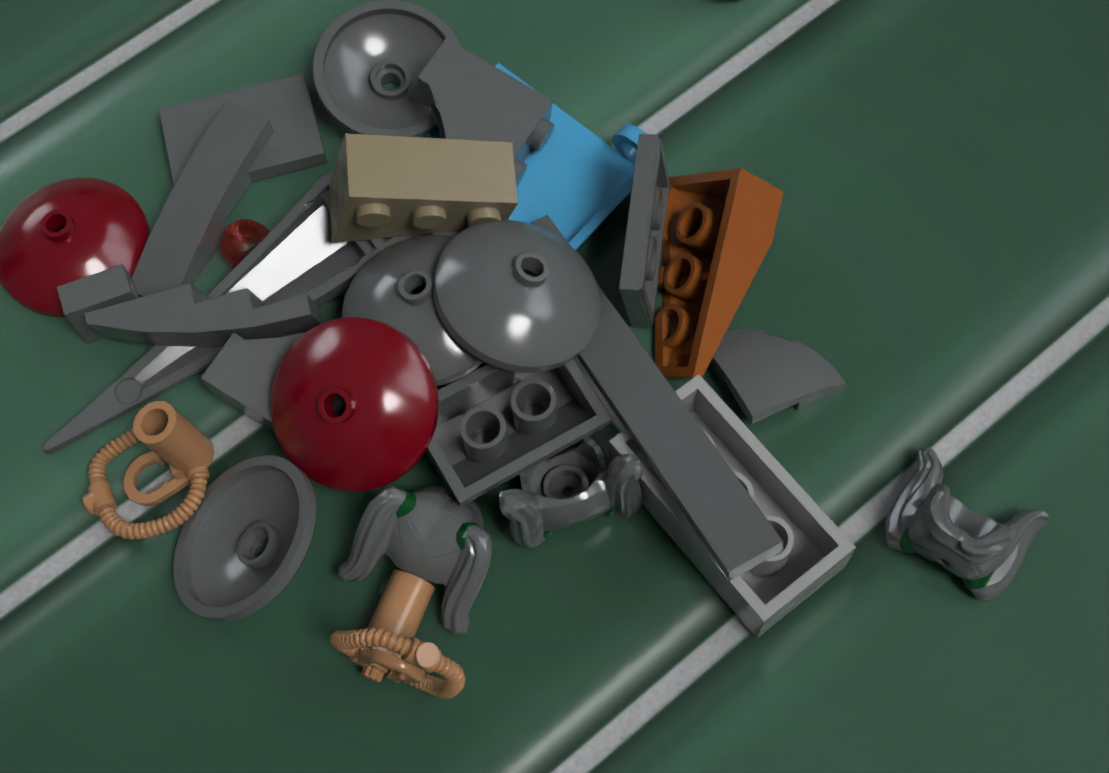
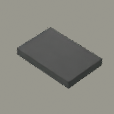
M304 73L159 109L173 185H175L198 142L225 101L270 119L274 132L247 170L252 182L328 163Z
M639 134L619 284V291L631 326L649 329L654 321L670 189L662 141L655 134Z

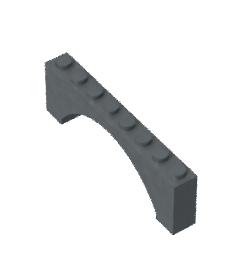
M445 38L417 77L419 102L430 108L441 138L512 142L517 187L527 169V164L524 163L525 159L533 148L541 151L554 130L555 124L550 122L553 101ZM463 230L433 233V235L455 237ZM425 287L416 288L409 294H419ZM233 332L201 379L210 393L275 433L271 416V390L274 377L289 348L306 332L277 338L248 340ZM339 394L332 403V408L338 416H341L346 409V402Z

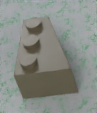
M345 133L329 182L332 243L460 231L487 221L508 220L518 204L512 142Z

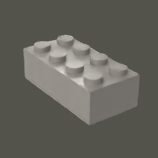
M698 374L675 392L783 540V551L729 581L626 428L609 440V464L616 456L627 453L634 455L643 462L641 467L644 472L642 477L638 479L642 491V504L752 634L758 638L844 569L856 547Z

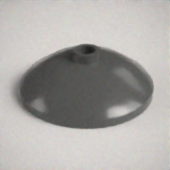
M376 0L357 5L337 17L327 27L317 44L313 60V76L318 97L328 114L340 126L353 134L423 137L438 127L430 108L419 102L417 77L445 38L459 46L461 44L452 29L439 16L417 4L400 0ZM388 82H394L399 85V88L395 91H387L382 86Z
M496 220L479 223L463 230L445 247L434 272V302L448 332L472 355L505 370L533 373L561 367L575 359L586 348L599 324L601 315L600 292L595 277L585 260L562 238L530 223L514 220ZM525 272L530 273L534 277L527 275Z
M424 235L408 238L388 246L373 256L359 270L347 290L343 303L342 318L357 317L377 320L401 331L422 351L433 371L437 386L466 376L483 364L484 361L472 355L453 338L443 324L434 302L433 277L436 265L443 250L454 237ZM425 287L419 294H409L416 288Z
M261 455L252 457L226 470L208 486L206 492H204L205 497L201 499L202 504L197 505L198 510L194 511V515L189 516V520L184 522L175 549L173 575L178 596L191 612L214 622H232L243 619L259 611L279 596L301 568L310 549L315 530V494L306 474L299 467L279 456Z

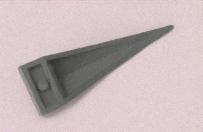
M331 170L315 183L290 212L207 297L211 299L248 288L265 305L306 293L320 306L346 292L359 270L383 249L408 238L429 234L332 243L329 182L333 170ZM154 345L120 378L45 442L42 450L47 454L55 453L207 369L223 346Z

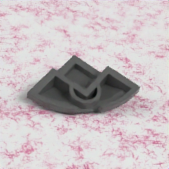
M727 330L709 364L721 387L723 388L728 385L750 425L794 405L796 410H799L844 389L846 386V382L838 371L819 353L797 340L790 341L779 336L766 334L764 330Z

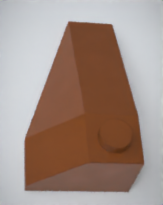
M743 168L669 177L670 189L662 247V266L660 267L658 287L662 288V309L655 317V364L667 380H691L698 374L703 377L773 242L784 191Z

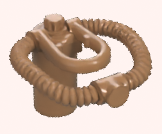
M154 401L140 409L135 416L131 430H127L126 434H121V437H116L115 440L110 441V444H106L105 448H101L100 453L97 452L89 465L88 493L83 495V503L89 513L101 518V522L110 533L123 539H146L159 536L178 528L179 525H183L184 521L189 520V516H193L194 511L198 510L197 505L202 504L201 499L205 497L204 492L207 490L206 479L210 477L208 466L213 461L215 453L211 440L171 404L165 401ZM138 441H140L152 451L139 456L126 470L123 484L124 491L129 499L139 505L152 506L161 503L189 484L191 485L188 490L189 494L183 499L184 503H180V507H176V510L167 516L147 521L146 523H129L121 519L116 512L117 504L110 483L105 479V470L108 463L114 459V456L117 457L119 453L124 452L123 450H128V447H133V444H138ZM166 461L175 478L171 481H164L163 486L153 492H139L137 489V479L142 470L155 463L163 466Z
M400 570L392 571L367 628L350 631L336 630L330 635V644L339 652L345 653L350 661L363 666L362 676L373 682H381L384 676L396 683H409L410 686H414L416 689L420 688L421 691L442 699L454 698L462 691L465 685V674L459 664L442 655L441 650L435 644L423 642L415 638L435 588L429 582L413 574ZM435 672L444 677L446 680L438 679V677H434L433 675L430 676L429 673Z

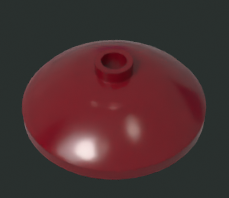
M80 177L60 180L43 186L18 203L0 228V282L11 297L26 309L44 316L66 318L58 294V286L120 264L124 265L131 277L133 276L150 235L146 216L137 201L128 192L108 181ZM65 226L61 231L56 232L59 228Z
M349 317L334 319L322 323L303 334L283 357L274 377L271 390L272 423L277 439L286 456L308 478L318 484L340 491L372 490L386 486L404 476L420 461L427 451L438 420L439 397L433 371L422 351L409 337L398 329L386 323L367 318ZM338 394L346 402L345 412L341 416H338L332 408L333 400Z

